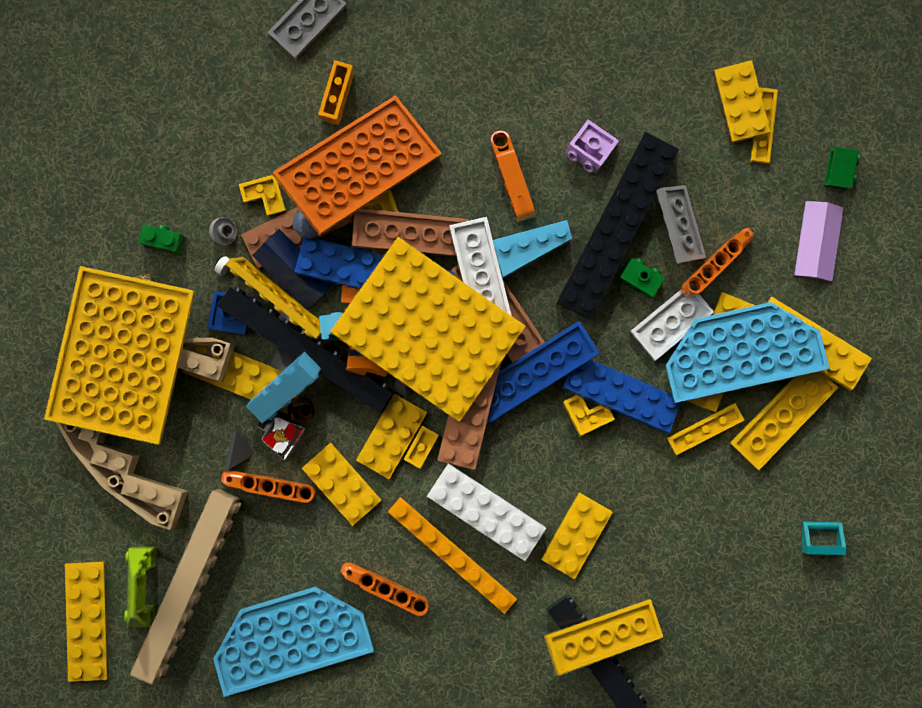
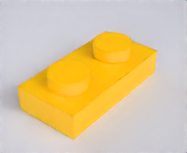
M422 426L403 460L421 469L439 435Z

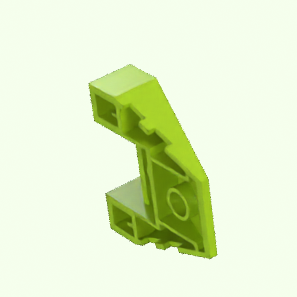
M156 547L128 548L125 556L126 563H128L127 610L124 613V621L127 622V628H151L155 619V605H145L146 571L156 566Z

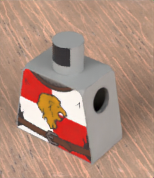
M275 417L273 422L266 420L263 423L259 422L257 425L258 428L266 432L262 441L284 460H288L306 431L305 427L280 417Z

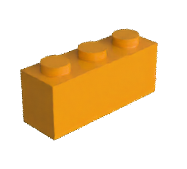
M334 60L318 113L321 121L339 126L355 73L353 65Z

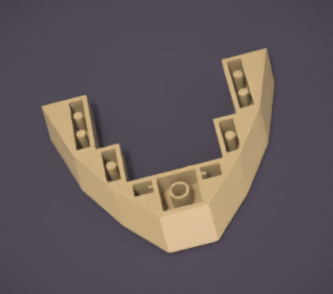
M185 338L178 368L223 381L235 345L214 338ZM195 347H207V352L203 355L196 353ZM213 354L222 356L221 360L213 358ZM56 422L71 450L102 488L149 523L168 530L177 527L188 493L187 490L134 474L140 455L104 444L107 433Z

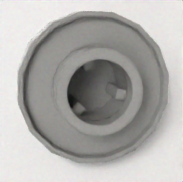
M216 218L212 221L209 228L211 239L217 245L231 244L237 236L236 225L229 218Z

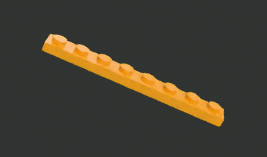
M400 497L390 508L389 514L504 614L517 600L514 595L403 498Z

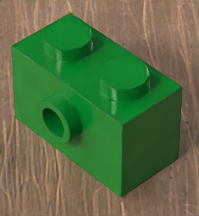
M841 147L830 148L824 186L852 189V185H855L857 178L855 169L860 162L859 150Z
M143 224L138 243L146 247L180 255L185 236L170 231L171 228L159 225L157 228Z
M631 258L618 280L646 297L653 298L665 277L662 276V272L658 269H650L645 266L646 263L643 260Z

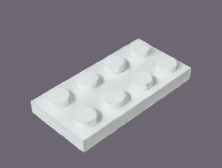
M690 284V288L693 291H696L694 287ZM680 290L633 328L630 333L655 361L685 336L695 319L710 316L714 311L699 294L689 298Z

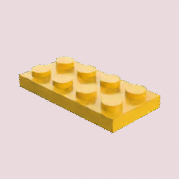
M752 60L714 70L732 143L770 134L771 131Z
M394 394L356 461L390 479L428 412Z
M329 443L302 468L352 526L381 501V498L332 443Z
M579 492L541 560L575 579L613 512Z

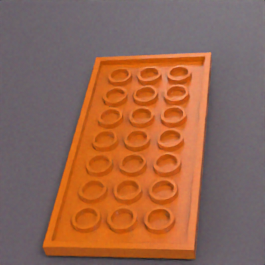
M395 95L273 171L272 175L319 236H321L441 157L442 153Z

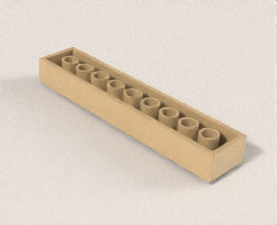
M222 489L212 490L130 675L150 684L160 680L162 675H166L170 667L167 663L170 657H174L178 649L175 645L178 639H182L186 631L183 627L186 621H190L194 613L191 610L194 603H198L202 595L199 591L202 585H206L210 577L207 573L210 567H214L218 559L215 555L218 549H222L226 541L223 537L226 531L229 532L232 528L234 521L231 519L234 513L237 514L242 504L239 503L240 497Z

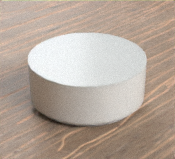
M226 256L222 257L215 266V272L220 276L225 275L229 269L226 264L230 259Z

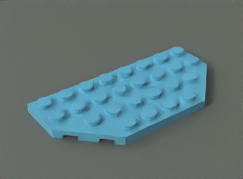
M773 302L695 319L666 364L674 403L830 369L820 330L811 327Z
M315 586L240 609L213 660L223 696L225 697L374 652V647L364 613Z

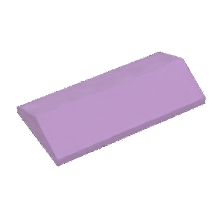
M805 202L795 276L832 282L844 207L828 202Z

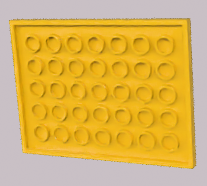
M397 237L330 333L460 422L519 337L525 325Z
M80 266L44 419L158 445L161 444L196 291Z

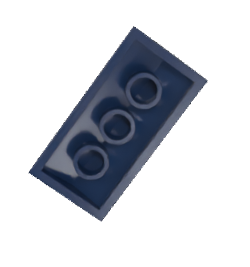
M278 229L252 256L305 309H308L334 283L295 274L294 271L300 249Z

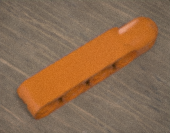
M497 131L491 137V145L495 158L499 163L498 167L501 176L504 177V185L507 194L510 195V203L517 216L516 220L519 223L535 218L536 212L510 136L505 131ZM497 137H503L506 144L499 147L494 144V141Z
M749 228L742 229L732 239L723 244L683 283L682 293L686 297L691 298L702 292L752 241L754 233ZM728 246L734 249V253L729 250ZM716 258L721 261V265L716 263ZM703 271L708 273V278L704 277ZM690 283L696 287V291L690 288Z
M233 470L223 472L221 481L225 485L240 488L250 493L308 503L316 496L315 488L309 484ZM248 477L254 480L252 488L246 486V479ZM267 481L273 484L271 492L267 491L264 487ZM285 485L292 487L290 495L284 493L283 488ZM304 488L311 491L309 499L304 498L302 495Z
M347 562L342 565L340 570L342 575L347 580L359 585L363 590L417 616H423L427 613L429 601L426 597L356 564ZM364 576L372 577L373 583L371 585L364 584ZM382 584L389 585L390 592H381L380 586ZM401 592L406 593L408 600L401 602L398 600L397 595ZM422 601L426 607L423 610H418L415 607V603Z

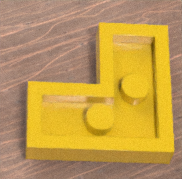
M273 175L239 184L245 204L263 199L268 217L286 212L279 183Z
M577 395L563 401V405L580 437L615 420L610 409L599 405L589 410L584 399Z

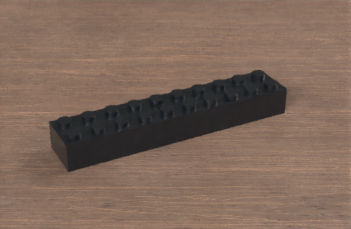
M647 132L643 134L556 302L557 304L588 320L593 318L657 190L660 188L679 151L678 148Z

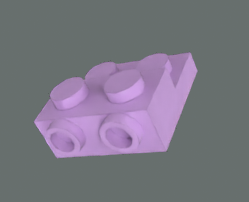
M587 120L571 141L565 153H567L571 161H578L583 164V168L587 172L597 173L619 140L590 120Z

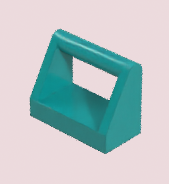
M802 521V552L805 554L846 555L842 523ZM808 529L837 530V545H811Z

